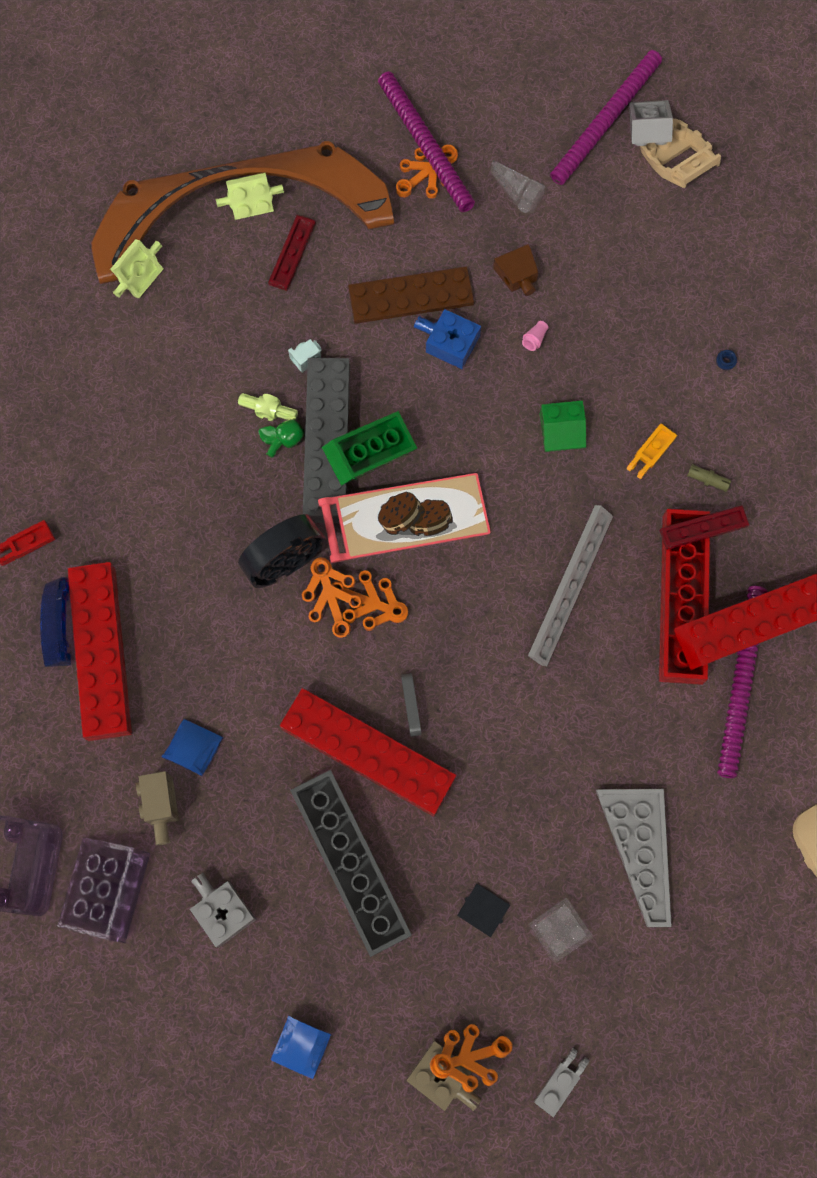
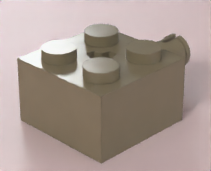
M166 771L138 776L139 783H136L137 795L141 796L142 805H139L141 819L144 818V821L154 826L155 845L169 844L167 823L179 821L173 777Z
M434 1040L406 1081L444 1111L451 1101L456 1098L474 1111L477 1105L470 1101V1099L479 1105L482 1100L481 1097L477 1096L474 1092H466L462 1084L451 1077H447L444 1080H435V1075L430 1068V1062L435 1055L442 1053L444 1047ZM438 1064L439 1067L444 1070L443 1066L441 1064ZM463 1066L456 1067V1069L467 1076L472 1073Z

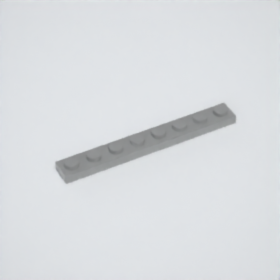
M594 506L528 654L530 658L542 666H547L613 518L602 506Z

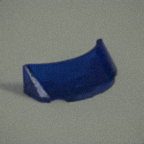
M61 577L46 583L42 594L40 633L45 667L71 666V655L67 653L69 642L66 640V601H69L67 594L70 593L69 579L67 577Z

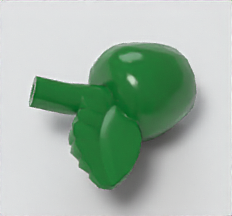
M290 419L280 423L276 428L272 426L259 429L258 433L263 442L271 445L266 455L274 458L282 444L287 448L296 446L304 436V429L296 420Z

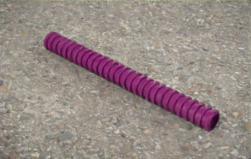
M648 51L634 71L627 77V80L623 82L613 97L610 98V101L606 103L596 118L589 124V127L586 128L575 144L572 145L571 149L568 150V153L551 171L550 176L555 183L559 185L565 184L569 176L576 170V167L580 165L590 150L597 144V141L601 139L611 124L614 123L628 103L634 98L635 94L638 93L652 73L655 72V69L662 63V57L657 51Z
M390 71L383 73L378 78V84L398 112L401 120L406 125L410 134H412V137L433 170H435L442 184H444L447 192L453 198L459 211H469L475 205L472 195L466 189L454 167L451 166L445 153L434 139L430 130H428L425 122L419 116V113L399 85L394 74Z
M751 586L748 588L750 593L747 594V598L749 600L767 593L768 590L761 586ZM759 644L737 652L739 657L736 658V662H738V664H735L737 670L734 671V675L736 676L733 677V690L730 693L732 696L729 699L731 703L728 705L730 710L727 711L729 716L726 717L728 723L725 724L727 729L724 730L726 736L723 737V741L725 742L722 743L723 750L720 752L722 756L719 758L721 763L718 764L720 770L717 771L719 776L725 778L737 777L735 772L739 768L737 766L740 762L738 757L741 756L739 751L742 750L740 744L743 743L741 737H744L742 731L745 730L743 724L746 723L744 718L747 717V704L750 701L748 698L751 695L749 691L752 689L750 685L753 683L751 678L754 677L752 672L755 670L753 665L756 664L754 659L757 658L755 652L758 651L756 646Z

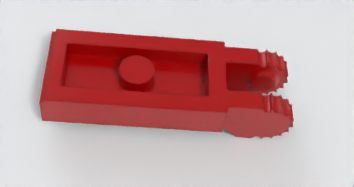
M43 520L7 538V541L1 543L0 554L10 548L12 552L0 558V565L4 566L56 540L47 522Z

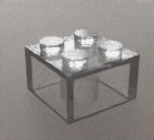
M564 898L527 924L552 963H557L593 938L567 898Z

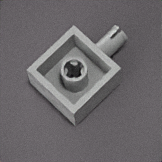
M204 873L199 874L198 878L195 877L191 881L203 898L190 911L215 947L220 948L257 920L231 882L227 881L218 889H214ZM221 909L225 911L228 910V913H226V920L222 918L219 919V916L221 915Z

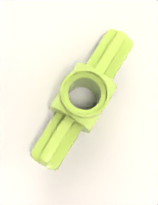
M242 393L238 399L239 405L254 409L259 418L263 419L265 417L268 418V421H273L277 417L286 420L297 419L298 411L282 406L280 400L273 395L263 394V396L256 398Z

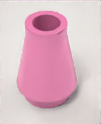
M538 321L533 328L523 335V346L530 351L540 348L545 333L548 330V325L544 321Z

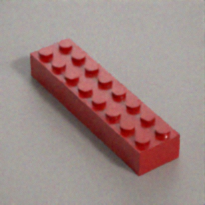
M667 509L663 515L662 528L709 515L710 511ZM710 538L666 550L662 539L659 682L703 685L708 680V664L690 670L674 629L709 615Z
M111 562L68 568L83 738L87 741L132 735L116 569Z
M817 574L675 628L674 632L690 670L817 621Z
M303 688L280 724V728L284 732L433 817L456 779L454 773Z

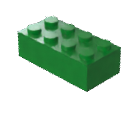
M399 411L331 440L322 449L342 486L416 450L417 446Z

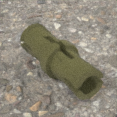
M694 464L691 465L687 477L701 481L705 486L710 485L724 492H727L731 483V479L717 475L713 470L708 471Z

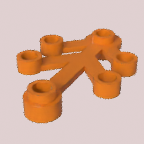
M444 145L441 148L445 155H451L447 157L451 164L457 160L458 152L454 146ZM417 148L415 150V159L418 161L403 159L400 162V170L402 172H409L410 170L421 171L410 180H399L396 184V193L400 197H408L412 193V188L429 176L426 196L433 199L438 194L436 187L437 174L429 162H419L425 160L426 157L424 155L418 156L419 152H423L420 148ZM408 164L409 167L405 168L402 165ZM434 190L435 193L430 194L428 191Z
M317 558L311 564L313 576L307 589L302 592V599L306 602L315 600V590L320 580L323 590L314 609L309 612L308 617L312 622L321 621L323 617L322 611L328 600L335 621L332 627L333 634L339 638L347 637L350 634L351 627L348 622L343 620L336 597L349 603L352 608L361 607L362 598L357 595L352 596L332 586L329 577L342 582V585L346 588H352L356 580L351 575H344L332 569V564L328 559ZM323 564L325 571L319 572L318 568ZM350 577L352 584L347 586L345 580ZM307 592L312 593V598L309 600L305 597ZM354 598L359 599V604L357 606H354L352 604V600ZM314 612H317L319 614V618L317 620H314L312 618V614ZM341 625H344L346 627V631L344 633L339 632V627Z
M364 570L359 574V581L364 585L368 596L347 589L342 585V582L336 581L332 583V586H339L342 591L362 598L364 606L355 610L347 609L343 612V619L348 623H353L355 619L375 610L385 612L375 618L366 617L363 620L364 629L372 631L376 626L387 621L401 623L408 616L406 605L402 602H397L391 589V581L388 578H382L379 581V589L385 593L389 604L380 601L372 584V577L369 571ZM363 575H368L369 579L364 581L361 579V577ZM383 582H387L389 586L387 588H383L381 584ZM354 598V599H353V601L359 603V599H358V598ZM395 609H400L401 613L399 615H395L393 611ZM348 613L353 614V618L350 620L345 618ZM367 621H372L373 626L367 627L365 623Z
M470 1024L464 1029L465 1039L458 1056L451 1058L453 1048L459 1042L460 1036L455 1030L448 1031L444 1036L445 1045L442 1053L435 1055L431 1059L430 1068L432 1073L441 1079L447 1077L455 1079L462 1084L466 1092H473L478 1087V1080L473 1075L467 1076L456 1069V1067L463 1066L482 1077L483 1083L487 1086H492L497 1082L498 1075L495 1070L487 1069L475 1061L494 1055L499 1058L506 1057L512 1051L511 1041L505 1036H500L491 1046L470 1052L474 1040L479 1036L478 1027ZM469 1030L473 1031L474 1036L469 1033ZM449 1035L453 1036L455 1041H451ZM438 1064H441L444 1070H442ZM487 1074L492 1077V1081L488 1079ZM467 1080L472 1082L473 1087L468 1085Z

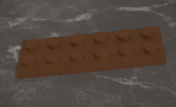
M467 266L348 285L354 324L474 306Z

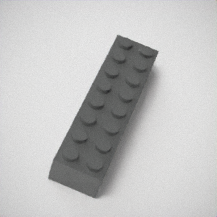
M308 358L303 514L310 515L315 523H325L322 507H319V499L347 495V483L341 486L322 447L331 440L349 433V358ZM336 504L330 505L333 523H339Z
M329 770L291 789L290 791L369 956L372 957L411 937L412 935L332 771Z

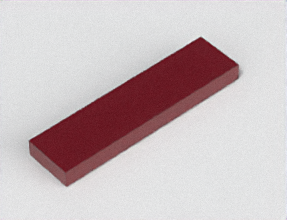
M296 215L268 281L270 286L288 291L316 224L315 220Z
M743 505L663 527L659 531L666 550L747 528L750 524Z

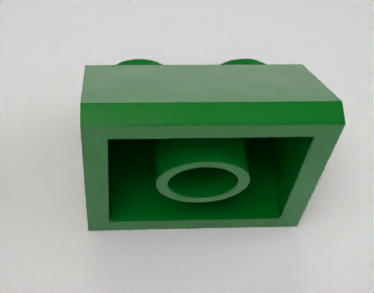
M583 401L541 405L539 415L545 452L586 448V418Z

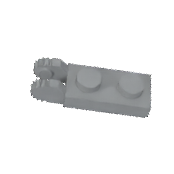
M574 1048L571 1049L563 1063L560 1062L534 1100L535 1104L553 1118L589 1063V1060L584 1057L578 1064L575 1072L567 1068L576 1057L577 1050Z

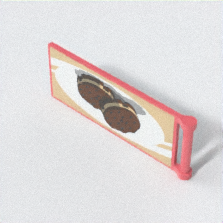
M477 473L337 497H325L318 500L319 507H322L327 531L331 563L488 535L491 532ZM336 504L346 553L339 552L330 505Z

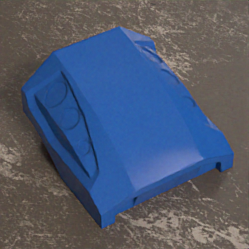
M183 719L170 745L161 757L203 776L223 737Z
M289 1015L271 1060L313 1079L331 1034L300 1022Z

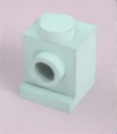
M311 339L300 343L295 350L292 348L288 350L290 359L302 373L308 369V358H321L320 351H322L319 344L315 340L312 342Z

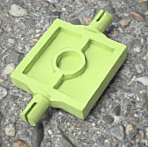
M261 173L226 181L228 188L227 197L216 199L218 207L230 205L235 220L273 212L272 195L284 193L282 184L270 187L266 174Z
M135 239L110 270L120 282L119 286L113 291L117 297L120 298L127 289L133 296L140 298L164 269L158 263L155 256L162 248L158 241H155L150 249H148L140 240Z

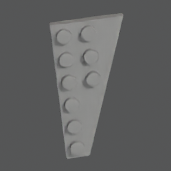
M664 789L596 790L646 926L671 927Z

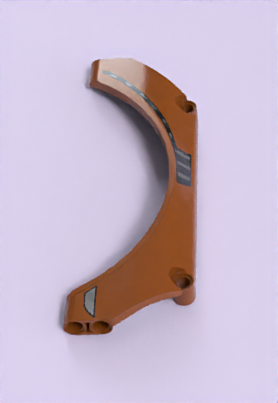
M324 141L317 146L142 181L129 180L124 184L123 191L120 190L113 200L91 243L98 280L100 284L118 281V278L110 269L134 240L142 242L153 224L167 209L193 191L213 182L261 173L304 182L336 198L348 207L368 229L394 224L388 190L385 183L367 167L339 147L335 148L334 144L329 141ZM328 149L332 154L324 156L322 151ZM137 188L138 192L136 195H129V190Z

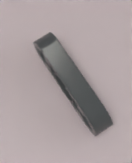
M412 673L402 674L401 680L410 737L421 735V727Z

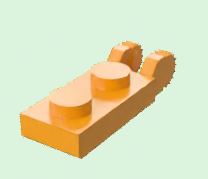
M660 424L637 451L627 470H633L639 460H641L646 465L638 472L637 477L642 479L678 435L663 424Z

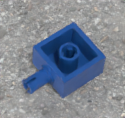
M444 309L436 323L418 316L414 328L430 335L426 342V353L463 369L480 337L481 326Z

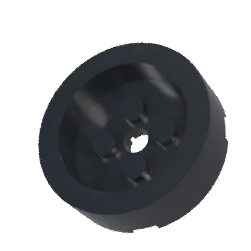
M297 515L278 523L256 538L243 551L238 560V565L253 587H267L275 584L277 578L284 575L288 577L305 566L322 549L321 542H325L326 538L310 515Z

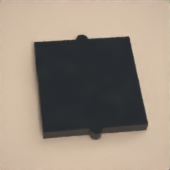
M476 884L469 897H465L466 902L457 916L491 938L499 923H503L502 918L510 904L479 884Z

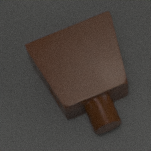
M529 244L494 258L493 269L511 292L521 288L524 295L529 296L536 291L532 283L537 281L538 269Z

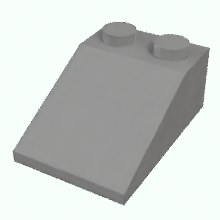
M668 100L629 102L632 144L645 146L647 143L665 145L667 142H672L673 116Z

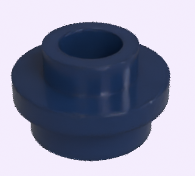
M723 350L717 355L716 363L723 370H731L737 363V357L733 351ZM723 359H729L730 363L724 362Z

